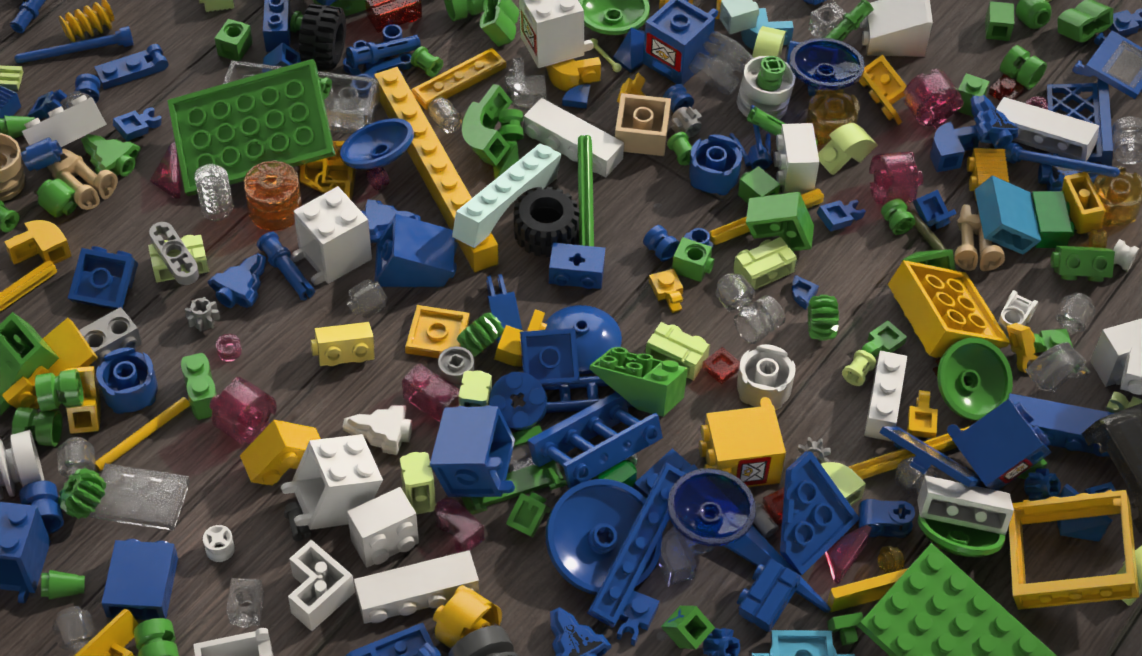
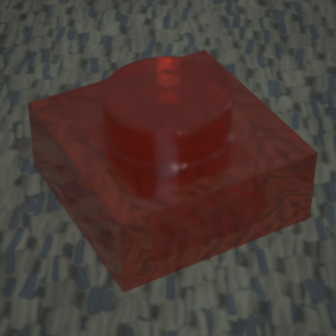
M1004 74L990 87L988 94L999 101L1003 97L1016 100L1023 93L1024 86Z
M721 347L703 361L702 368L720 384H723L739 371L740 361Z
M785 487L763 497L762 503L777 525L782 523Z

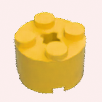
M461 585L456 589L453 597L447 604L438 607L434 613L433 620L436 622V639L452 648L460 639L475 630L495 624L500 626L502 619L501 608L472 589Z

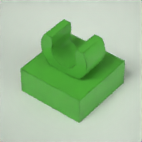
M859 612L833 617L827 621L828 630L832 631V633L840 631L842 646L854 644V642L858 641L855 628H859L857 625L863 619V614Z

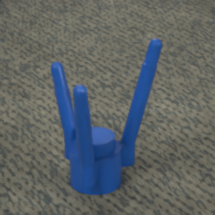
M753 124L756 145L750 148L748 154L735 135L730 133V138L736 142L737 148L741 149L745 166H751L753 170L759 166L765 170L773 163L771 157V135L766 134L764 147L759 126Z

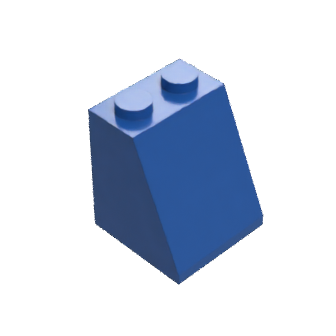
M395 214L376 244L374 286L444 287L448 279L454 277L457 264L454 262L457 242L452 237L453 230Z

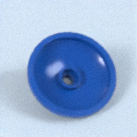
M384 119L371 123L357 130L343 143L340 156L344 164L359 170L377 169L387 166L406 152L414 138V130L411 124L403 119Z
M586 305L569 306L555 312L545 322L547 324L545 330L575 328L579 374L593 373L589 367L594 361L609 349L621 347L622 336L618 324L608 313L596 307Z

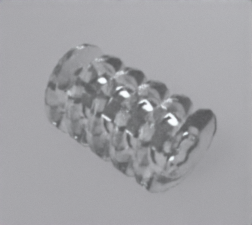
M206 164L201 166L194 174L201 213L211 221L223 220L232 213L234 208L228 173L219 165Z

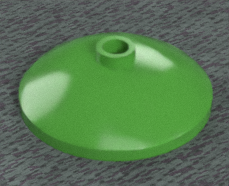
M579 0L584 10V25L604 35L627 34L631 27L634 29L640 28L649 17L650 5L648 0Z
M966 338L955 342L945 351L938 366L937 379L941 396L947 406L962 418L978 421L1008 399L1009 393H1012L1013 377L1008 360L997 346L987 340ZM964 378L967 380V385L964 383Z
M920 513L918 516V524L924 535L939 548L953 555L962 557L988 556L998 552L1003 547L1005 535L922 518Z

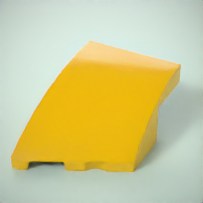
M333 141L335 156L300 165V183L324 194L339 186L348 198L352 200L356 169L344 164L340 156V150L345 141Z

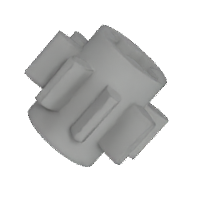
M690 106L688 108L681 107L672 116L674 124L671 128L675 133L685 132L689 138L693 137L701 129L702 124L699 120L702 119V116L697 109L693 110Z
M206 297L191 300V308H185L189 327L195 326L200 332L210 328L213 329L214 320H220L216 302L210 303Z
M808 437L805 446L798 444L797 450L801 453L805 451L818 452V457H815L820 464L830 462L824 456L831 454V449L823 448L822 438L816 442Z

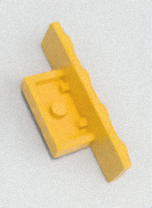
M847 47L843 48L842 50L846 55L843 61L850 71L855 69L858 72L856 78L863 87L868 85L871 89L868 93L876 104L882 103L884 107L881 110L889 121L894 119L898 125L901 124L902 120L892 105L910 93L904 81L883 55L863 68Z
M123 609L74 656H134L131 651L124 647L134 638L133 631L138 622L129 610Z

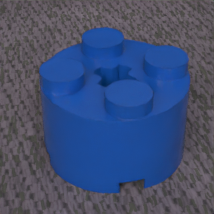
M709 135L708 139L702 141L699 139L693 144L690 156L689 177L690 183L694 188L723 196L727 195L739 181L742 152L741 149L737 148L736 142L723 135Z
M129 347L119 348L108 353L100 367L98 365L96 377L103 400L112 408L113 412L117 414L134 412L155 402L158 383L152 361L144 352L142 354Z
M511 372L502 376L494 384L489 397V405L499 407L509 429L525 430L536 426L543 419L547 410V396L544 388L536 378L523 372ZM524 395L523 401L525 405L523 407L518 405L516 408H513V397Z

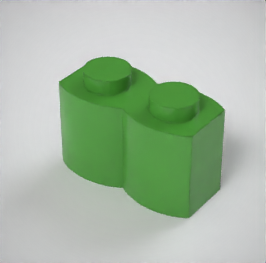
M484 0V12L480 19L481 29L498 47L509 44L514 40L516 34L515 24L519 17L518 7L512 0Z
M1084 0L1075 9H1068L1058 17V33L1078 42L1088 41L1096 33L1104 32L1113 24V8L1094 0Z
M203 353L183 357L181 369L193 415L198 420L217 416L219 413V402L207 357Z

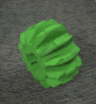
M828 295L811 297L807 314L809 336L811 339L826 341L834 339L837 335L839 321L837 299L835 296Z
M484 313L458 335L457 340L461 347L469 350L473 356H477L503 334L504 328L498 318L494 317L492 313Z
M87 468L78 469L64 483L63 489L59 492L58 504L68 515L75 516L78 519L86 518L91 512H95L98 504H101L100 501L105 495L104 490L107 483L93 470Z

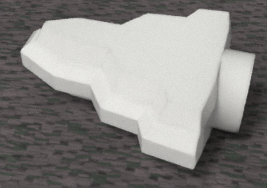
M391 405L389 409H377L371 415L357 414L344 418L343 430L351 435L363 434L370 445L381 447L383 453L397 455L401 442H410L412 420L405 419L406 405Z

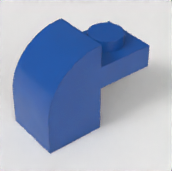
M948 122L936 130L930 151V158L936 172L961 168L965 151L978 147L979 139L977 137L976 125L954 129L952 123Z

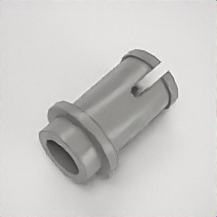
M753 501L744 509L745 518L753 522L765 539L766 537L769 538L779 529V526L766 513L763 503L759 504L758 501Z

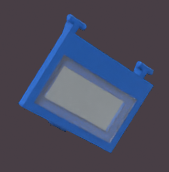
M1111 31L1107 37L1103 36L1102 32L1099 33L1094 43L1100 45V47L1086 66L1079 60L1072 71L1088 77L1094 75L1136 99L1138 94L1142 92V47L1114 31Z
M883 426L879 433L894 441L896 448L900 449L903 447L916 455L913 461H911L910 466L921 473L926 474L930 466L933 465L967 487H982L983 482L977 474L900 427Z

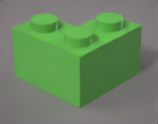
M800 192L749 198L746 224L753 239L779 236L792 251L812 249L814 224Z

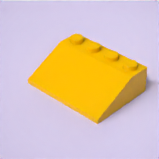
M903 260L889 281L888 286L894 294V298L898 301L905 317L908 318L915 334L919 337L925 347V351L930 356L935 358L942 357L952 344L966 338H981L993 343L998 348L1008 347L1010 344L1009 339L966 272Z

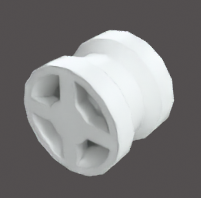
M1119 239L1113 249L1115 251L1114 264H1118L1123 270L1128 271L1138 254L1139 248L1136 246L1129 247L1125 241Z
M215 525L205 531L203 543L208 558L215 562H223L232 557L235 545L232 533L227 527Z

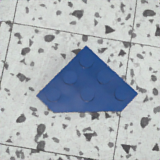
M805 451L786 469L780 543L781 555L799 575H803L860 519L811 451Z

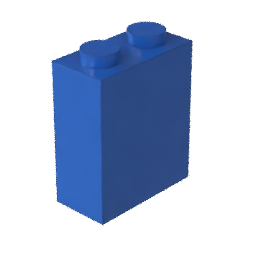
M136 539L115 540L102 598V606L106 617L115 618L123 609H127L135 619L167 618L178 563V555L174 544L166 541L140 542Z

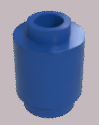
M50 137L27 146L26 150L21 152L24 164L29 171L34 169L38 171L59 162L60 155L63 154L58 141H52Z

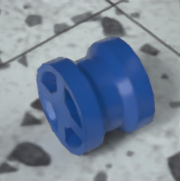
M92 74L79 75L75 80L74 99L85 95L87 99L92 97L94 102L97 103L101 86L99 78Z
M682 84L671 86L663 95V98L671 99L670 106L673 113L681 107L688 108L690 106L692 108L694 105L693 97L688 93L686 94L687 90Z

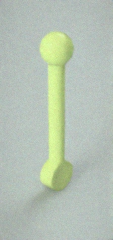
M590 39L594 44L593 49L595 48L612 65L614 72H620L622 69L621 64L615 63L598 45L597 39Z

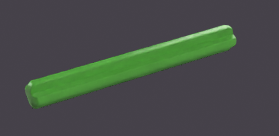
M580 135L578 137L579 245L594 247L592 139L590 135Z

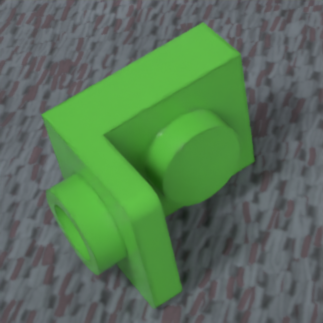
M531 492L530 496L521 493L506 525L533 538L545 513H550L552 508L545 505L547 499L536 493Z

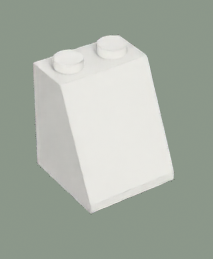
M878 0L871 2L870 4L874 10L860 23V28H864L862 45L866 46L867 56L925 57L933 24L930 0Z

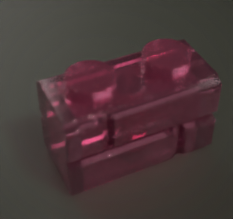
M420 363L402 380L403 398L439 422H441L445 407L459 406L458 396L460 389L454 385L451 386L448 381Z

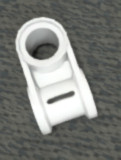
M1015 290L1010 294L998 321L1008 339L1006 326L1014 323L1025 326L1031 320L1038 305V301H1030L1023 298Z

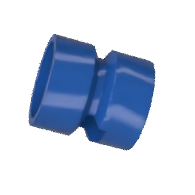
M45 480L35 481L25 485L20 490V504L38 507L48 534L58 531L63 526L62 509L58 504L59 495L54 483Z

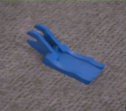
M498 274L500 294L495 295L491 276H487L486 282L489 293L487 297L491 313L494 317L498 318L503 328L508 325L522 330L515 293L506 292L503 276ZM501 336L497 339V345L500 342Z

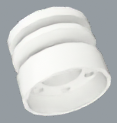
M767 56L753 58L745 65L736 101L738 109L744 116L748 117L751 111L750 106L754 105L763 112L780 120L787 112L796 78L794 70L785 62L786 68L782 76L780 88L775 91H766L758 86L757 76L760 71L761 61Z
M30 430L11 435L10 449H5L0 439V500L4 499L2 486H6L9 496L13 497L15 496L16 482H20L22 487L35 481H44L39 455Z

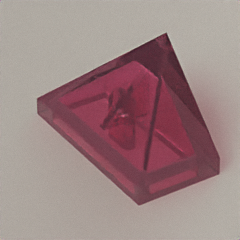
M171 143L150 182L175 199L181 198L180 164L176 143Z
M868 525L841 537L825 553L833 580L837 584L842 581L868 543L872 529Z

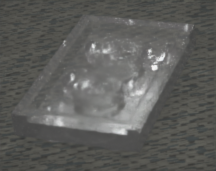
M105 463L100 476L107 483L104 490L105 495L101 498V504L97 505L95 512L89 514L90 518L174 531L190 483L189 476Z

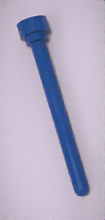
M127 26L119 28L120 31H115V34L20 53L15 55L14 59L16 63L21 64L113 44L128 47L133 46L134 43L130 27Z
M1011 142L1003 148L1005 149V157L1008 163L1025 160L1109 177H1117L1120 174V170L1117 167L1023 150V147H1020L1017 143Z

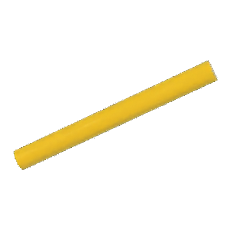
M182 397L93 463L95 468L101 472L190 406L189 401Z

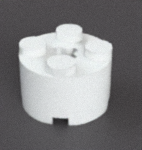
M774 345L757 346V349L750 352L748 350L744 353L740 361L737 379L739 398L743 403L760 407L761 398L767 397L771 400L772 405H774V409L778 410L788 400L795 376V364L789 359L786 351Z

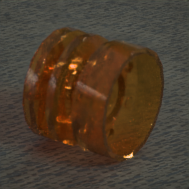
M266 161L255 165L247 172L244 179L250 219L258 227L270 231L284 230L295 224L293 211L302 206L297 172L292 166L280 161Z

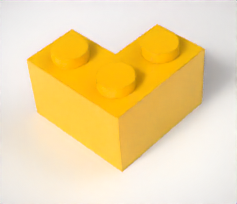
M273 420L243 451L240 458L251 482L273 486L289 468H298L309 440L321 438L314 427Z

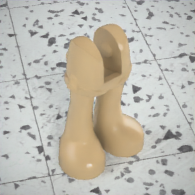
M65 148L62 149L63 154L60 155L63 161L47 166L54 179H61L75 190L74 201L81 209L85 210L97 207L100 202L99 196L104 200L108 199L113 194L118 183L117 176L110 170H102L96 174L83 162L81 156ZM78 175H79V176H80L81 178H83L89 185H86V184L83 185L80 181H78V180L75 178V176H78Z
M964 204L960 211V217L957 220V225L961 231V246L955 251V263L967 271H972L976 268L978 263V253L974 247V234L979 236L980 270L990 271L998 268L1005 261L1003 249L1000 246L992 245V241L984 239L979 210L978 214H971L970 205Z

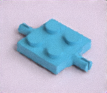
M772 630L770 635V653H751V656H855V654H837L833 646L832 631Z

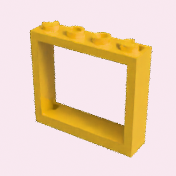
M1108 490L1095 494L1080 493L1075 496L1061 498L1053 496L1044 500H1023V502L1012 503L1014 511L1009 523L1012 592L1018 610L1139 598L1131 506L1126 490ZM1121 514L1126 573L1026 584L1022 525Z

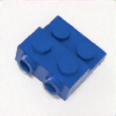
M92 246L91 249L81 248L68 299L72 302L114 310L120 307L123 309L127 290L132 288L138 262L133 258L132 254L124 251H117L116 254L107 253L106 249Z

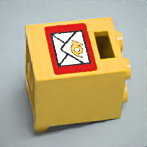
M761 398L760 407L706 413L705 425H701L702 440L699 441V452L701 457L706 458L707 464L704 465L705 476L719 491L780 483L786 451L774 405H772L769 398Z

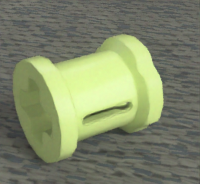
M858 350L854 354L852 363L843 369L842 375L851 385L861 386L866 380V374L875 368L877 361L872 354L865 350Z

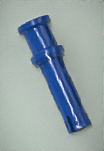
M417 35L380 44L367 42L365 46L357 48L347 47L346 58L349 66L355 69L361 64H376L381 58L415 51L421 47V43Z
M268 232L262 235L257 241L258 249L265 252L271 266L278 267L301 300H307V297L304 295L305 293L310 299L315 294V289L291 260L290 250L282 246L276 232Z

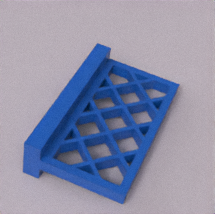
M1099 78L1097 83L1047 84V110L1056 112L1062 109L1068 113L1066 116L1099 125L1097 145L1094 148L1096 153H1091L1087 162H1101L1102 165L1112 166L1113 140L1109 85ZM1081 92H1092V95L1086 100L1078 94ZM1052 93H1064L1067 96L1060 101L1052 96ZM1072 99L1080 104L1075 109L1066 105ZM1086 108L1093 114L1086 118L1079 114V112Z

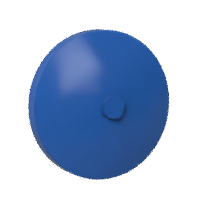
M609 479L588 480L575 485L565 492L549 515L545 535L549 557L558 573L575 588L596 595L646 498L627 484ZM662 535L635 587L641 584L655 568L661 554Z

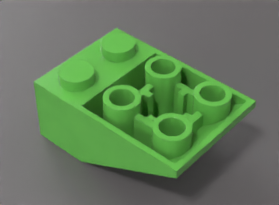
M14 312L0 324V415L11 406L3 398L2 394L21 377L24 376L28 379L38 367L43 366L49 369L59 359L35 329Z
M613 347L589 367L593 373L637 410L652 414L656 413L664 417L684 398L688 367L680 366L679 363L672 360L661 361L653 359V356L649 354H634L628 352L625 348Z

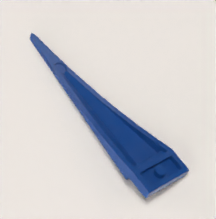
M673 448L634 483L633 488L647 498L665 463L672 465L691 476L671 515L672 517L715 540L757 567L760 564L765 566L769 559H773L785 568L797 573L696 465H691ZM800 576V585L795 592L822 611L829 613L831 610L829 605Z

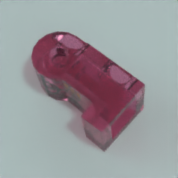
M443 498L436 503V525L439 529L449 532L454 537L455 550L458 553L471 551L485 540L484 526L456 500Z

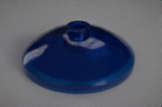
M831 38L805 40L794 47L789 59L790 68L799 80L813 88L828 91L841 90L856 84L862 78L865 68L862 55L854 47Z
M712 468L694 470L679 478L670 490L667 503L669 518L679 533L692 542L713 547L729 545L744 537L752 527L756 513L755 500L747 485L729 472ZM705 516H711L713 519H708Z

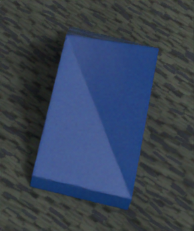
M632 27L613 57L616 63L621 64L630 73L643 64L645 35L644 31Z
M1066 484L1058 497L1075 496L1080 493L1069 484ZM1107 515L1059 520L1057 523L1061 536L1100 541L1113 520Z

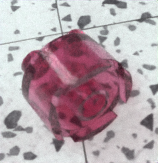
M940 69L930 70L931 74L925 76L921 73L910 81L904 90L906 97L903 99V102L920 125L939 128L947 122V119L956 110L963 106L964 101L961 98L960 92L946 73Z
M906 151L873 156L869 167V174H874V182H870V189L875 202L885 205L896 198H901L905 203L914 201L918 186L923 184V174L921 170H917L914 153Z
M241 377L233 379L231 384L220 395L212 398L209 405L212 410L213 425L239 444H243V442L251 444L270 424L268 422L271 413L275 415L277 410L276 401L272 396Z

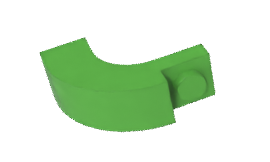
M495 84L491 86L479 103L472 102L462 123V135L466 143L483 162L497 166L511 146L498 130H494L498 122V113L508 109L513 101L500 85Z

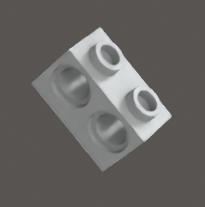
M122 307L79 330L98 357L90 365L94 366V370L97 369L98 365L100 367L104 357L111 351L128 347L135 349L142 344L137 326Z

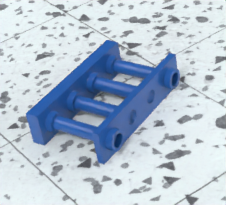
M615 392L528 439V445L533 464L541 467L554 460L564 467L568 488H572L577 484L590 480L663 437L658 414L653 413L640 421L628 413L626 400ZM620 422L628 426L627 429L619 433L611 429V427ZM597 435L607 439L596 446L588 442V440ZM575 447L583 451L582 454L573 459L564 454Z

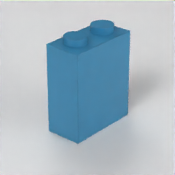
M993 175L975 189L984 239L1022 255L1041 241L1031 192Z

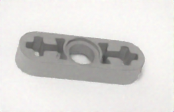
M167 222L154 224L149 230L151 243L175 280L182 285H190L196 282L199 277L197 263L172 225ZM159 234L167 236L168 241L164 242V239ZM177 249L181 251L180 255L176 257L167 256V253L171 250ZM184 264L185 269H186L189 273H185L184 271H181V266H180V265Z

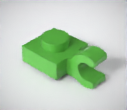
M887 320L869 333L867 339L869 342L862 347V350L872 354L875 358L880 351L893 353L906 343L907 336Z
M1067 329L1042 330L1039 335L1034 334L1035 352H1043L1045 359L1072 356L1074 349Z

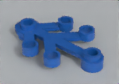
M390 24L383 28L384 42L402 38L400 26ZM358 40L354 42L353 48L365 46L367 42ZM403 53L396 58L386 61V57L381 58L376 64L365 63L364 65L367 70L364 74L360 72L358 67L352 69L348 64L347 58L343 60L344 71L350 73L353 78L350 84L351 92L359 97L371 95L375 90L374 74L395 67L403 70L410 69L413 66L410 61L411 55Z

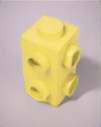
M364 322L315 328V339L311 340L312 356L318 357L320 366H335L342 363H361L366 360H374V338L370 323Z

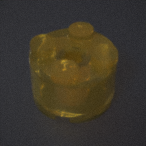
M839 87L822 88L816 92L815 96L811 97L806 123H813L815 139H817L819 145L828 144L831 140L829 135L840 126L848 123L857 124L860 109L859 102L852 93L850 96L844 93V89Z
M1113 166L1120 170L1119 176L1098 175L1095 178L1093 185L1106 210L1102 226H1121L1136 220L1142 206V177L1136 172L1131 174L1124 167Z

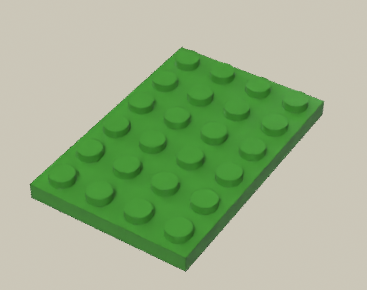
M313 59L167 100L184 190L188 196L335 156L317 66Z
M932 543L857 625L889 656H1057Z

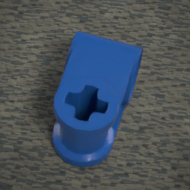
M863 500L858 505V516L860 518L859 533L866 537H906L912 532V521L915 516L914 507L906 501Z

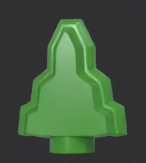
M87 134L81 139L86 153L91 156V163L96 167V174L102 170H110L116 176L120 174L124 177L133 171L135 160L141 150L140 146L130 141L123 143L117 139L106 140L101 136Z

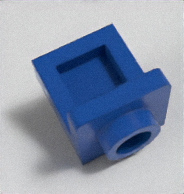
M938 190L912 201L918 215L929 228L935 226L936 229H940L950 224L949 218L957 214L955 209L948 212Z

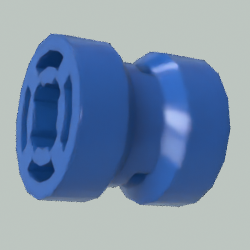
M657 225L647 232L643 239V244L649 250H654L656 257L664 262L674 256L679 241L673 236H668V232L664 227Z

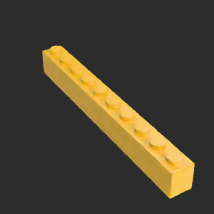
M398 67L374 74L376 96L389 119H403L411 124L414 130V138L407 152L449 228L453 230L456 211L472 198ZM492 233L475 248L456 239L474 273L498 264V244Z

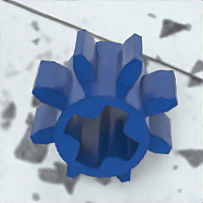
M1036 469V473L1028 474L1029 476L1024 483V489L1029 496V500H1044L1059 495L1061 483L1055 473H1049V469Z
M715 628L703 641V654L708 656H738L740 640L732 637L734 632L732 629Z

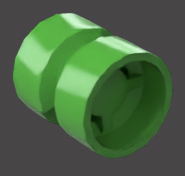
M444 0L447 13L452 21L467 18L468 13L473 16L484 12V0Z
M1016 45L1004 57L1000 65V72L1011 79L1016 78L1017 83L1030 90L1043 77L1047 63L1036 56L1030 57V52Z
M78 369L60 371L59 376H55L54 373L36 375L35 390L41 411L59 409L60 404H63L65 407L83 405V387Z
M18 407L13 417L12 435L30 430L34 442L36 441L38 445L56 447L62 433L63 420L61 411L49 410L38 412L36 408Z
M154 618L146 620L135 627L133 632L136 647L139 650L138 656H179L178 648L175 644L174 628L170 620Z

